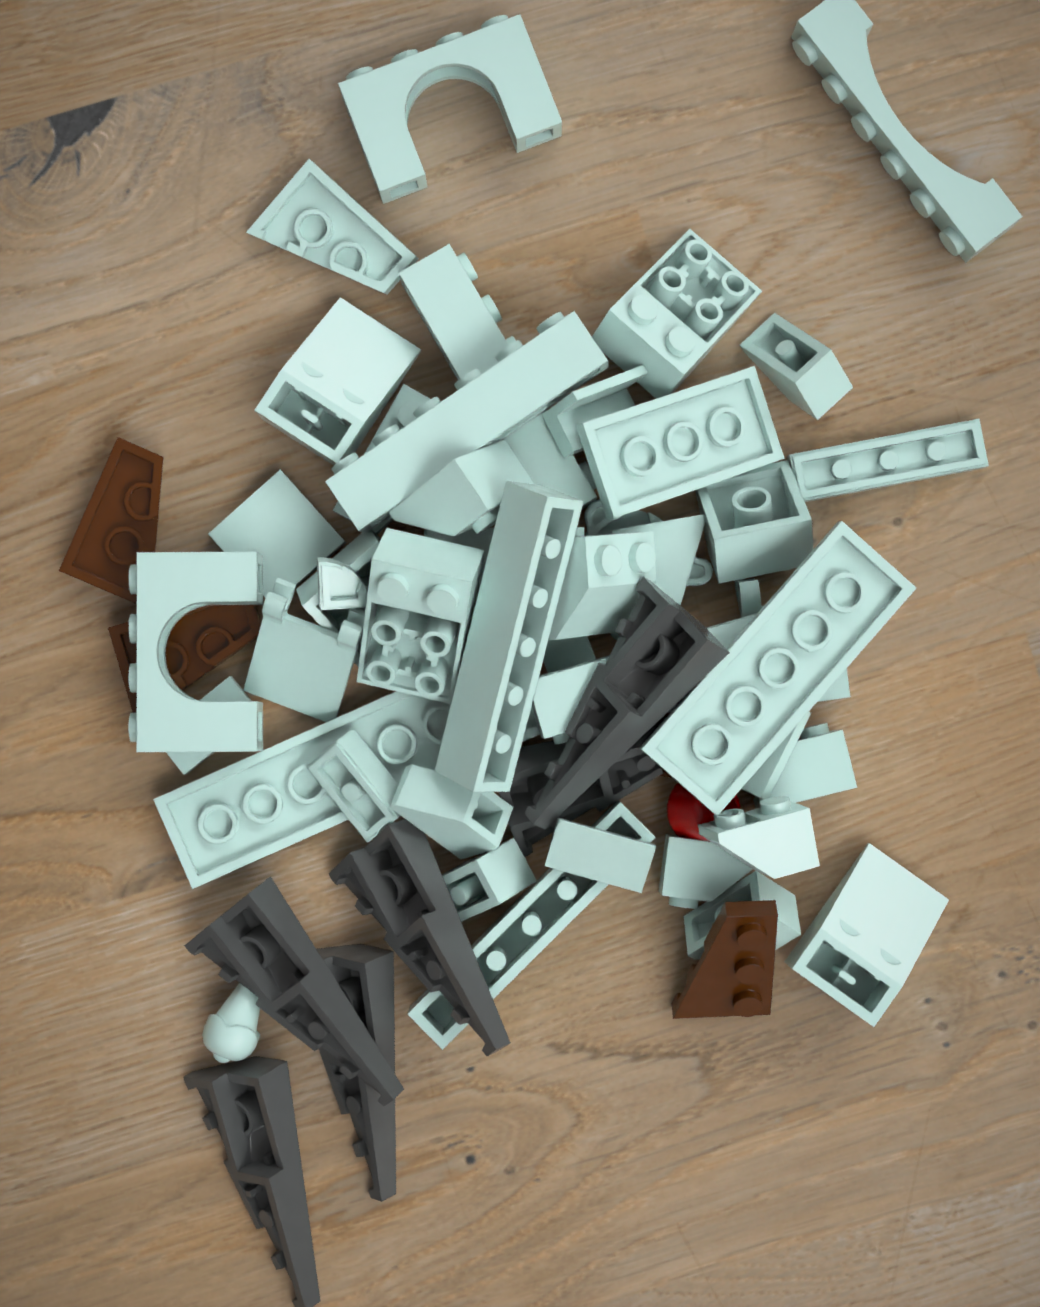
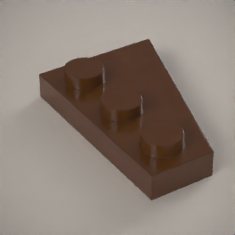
M117 437L61 564L60 572L137 604V594H131L129 589V568L131 564H137V552H156L163 456Z
M203 606L190 611L175 624L167 640L165 657L169 674L182 691L257 639L261 626L257 606ZM129 622L109 627L108 630L132 712L137 713V693L130 692L128 680L130 664L137 663V643L130 642Z
M776 900L725 902L704 941L705 950L697 964L691 965L686 975L687 984L683 992L677 993L671 1003L673 1019L771 1015L778 922Z

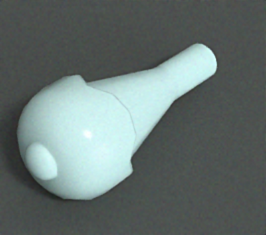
M241 983L236 986L218 1012L209 1015L202 1034L203 1043L213 1053V1057L221 1063H227L230 1060L240 1061L246 1059L252 1054L260 1038V1033L257 1031L260 1008L256 1005L258 997Z

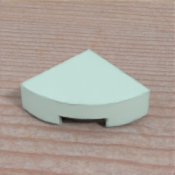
M317 557L320 610L366 607L368 592L358 574L348 565L338 560Z

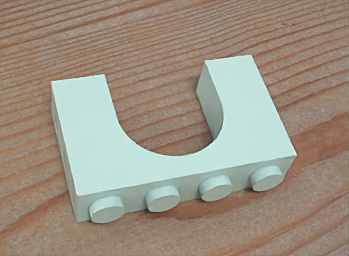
M520 14L508 18L507 15L493 17L481 25V29L464 36L461 32L448 34L439 39L435 47L419 53L416 49L401 52L391 59L390 64L374 70L369 66L356 69L346 76L345 81L338 83L342 99L383 204L428 187L426 174L408 130V117L417 97L425 89L437 82L449 79H462L476 83L489 92L498 104L517 153L561 137L562 120Z
M137 552V564H131L129 568L130 593L137 594V614H130L129 639L131 643H137V663L130 664L128 676L130 692L137 693V713H130L128 724L130 742H136V752L263 751V702H204L194 699L175 684L169 674L165 657L166 644L171 630L190 611L208 605H263V556L258 552Z

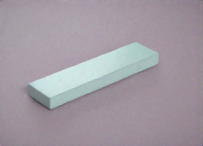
M980 419L790 454L787 457L805 502L972 471L989 466Z

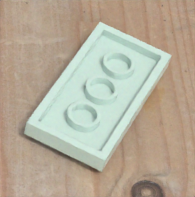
M755 366L576 426L607 520L785 459Z

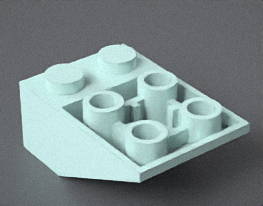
M689 229L610 308L592 338L601 351L622 370L628 371L644 365L648 374L636 382L657 399L672 394L760 295L762 290L695 232Z
M340 297L280 370L255 408V412L262 420L334 466L346 456L356 452L420 354L421 349Z
M386 528L371 561L357 674L358 683L451 704L474 612L484 550Z
M867 843L789 954L785 963L875 1027L903 987L949 899L873 845Z

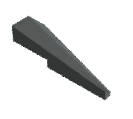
M645 577L638 582L635 589L640 595L628 620L621 618L615 629L619 638L606 664L598 663L565 730L569 739L558 761H550L544 773L549 780L536 806H528L524 813L533 825L546 829L730 653L700 621Z
M667 716L662 717L557 818L572 821L594 807L600 812L663 774V769L645 754L640 747ZM554 740L521 747L510 792H498L500 798L513 807L508 824L512 836L524 857L533 853V844L554 832L557 818L546 829L533 825L524 813L528 806H536L549 780L544 773L550 761H558L567 742L554 744Z
M406 819L388 824L366 847L350 852L329 873V876L336 885L345 884L358 898L355 907L362 915L372 914L387 932L384 940L430 992L440 991L454 1007L451 1013L454 1020L459 1025L468 1023L484 1041L485 1045L482 1049L486 1056L492 1055L511 1042L427 837L423 831Z
M271 876L184 945L194 956L203 953L222 969L218 975L225 981L230 983L237 980L244 987L248 988L258 997L256 1005L313 1051L323 1048L343 1065L339 1071L347 1078L351 1079L358 1076L381 1095L378 1099L381 1105L386 1106L404 1090Z
M361 943L318 948V953L395 1073L394 951ZM319 1048L342 1115L350 1113L358 1136V1140L352 1144L356 1157L365 1156L373 1181V1186L368 1190L369 1195L372 1199L382 1202L396 1194L395 1099L386 1106L381 1105L378 1102L381 1095L358 1076L351 1079L347 1078L339 1071L343 1064L323 1048Z
M253 1056L240 1061L192 1071L183 1077L188 1090L197 1088L203 1099L208 1113L202 1119L208 1130L217 1128L223 1140L227 1158L223 1162L256 1229L265 1227L277 1250L271 1257V1260L276 1270L286 1269L296 1297L292 1300L294 1306H315L321 1300L287 1061Z

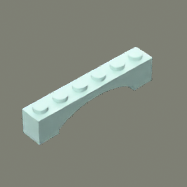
M824 0L797 21L791 36L794 40L792 45L795 53L805 65L810 66L812 64L823 78L822 86L829 98L836 104L842 103L852 115L851 123L856 133L866 142L871 140L882 154L880 157L881 163L887 173L895 180L900 178L911 192V203L917 212L924 218L930 217L940 229L939 237L944 247L952 255H960L965 263L1009 231L1023 216L993 178L984 184L954 171L930 154L912 137L892 111L875 77L867 47V36L873 26L872 21L855 0Z

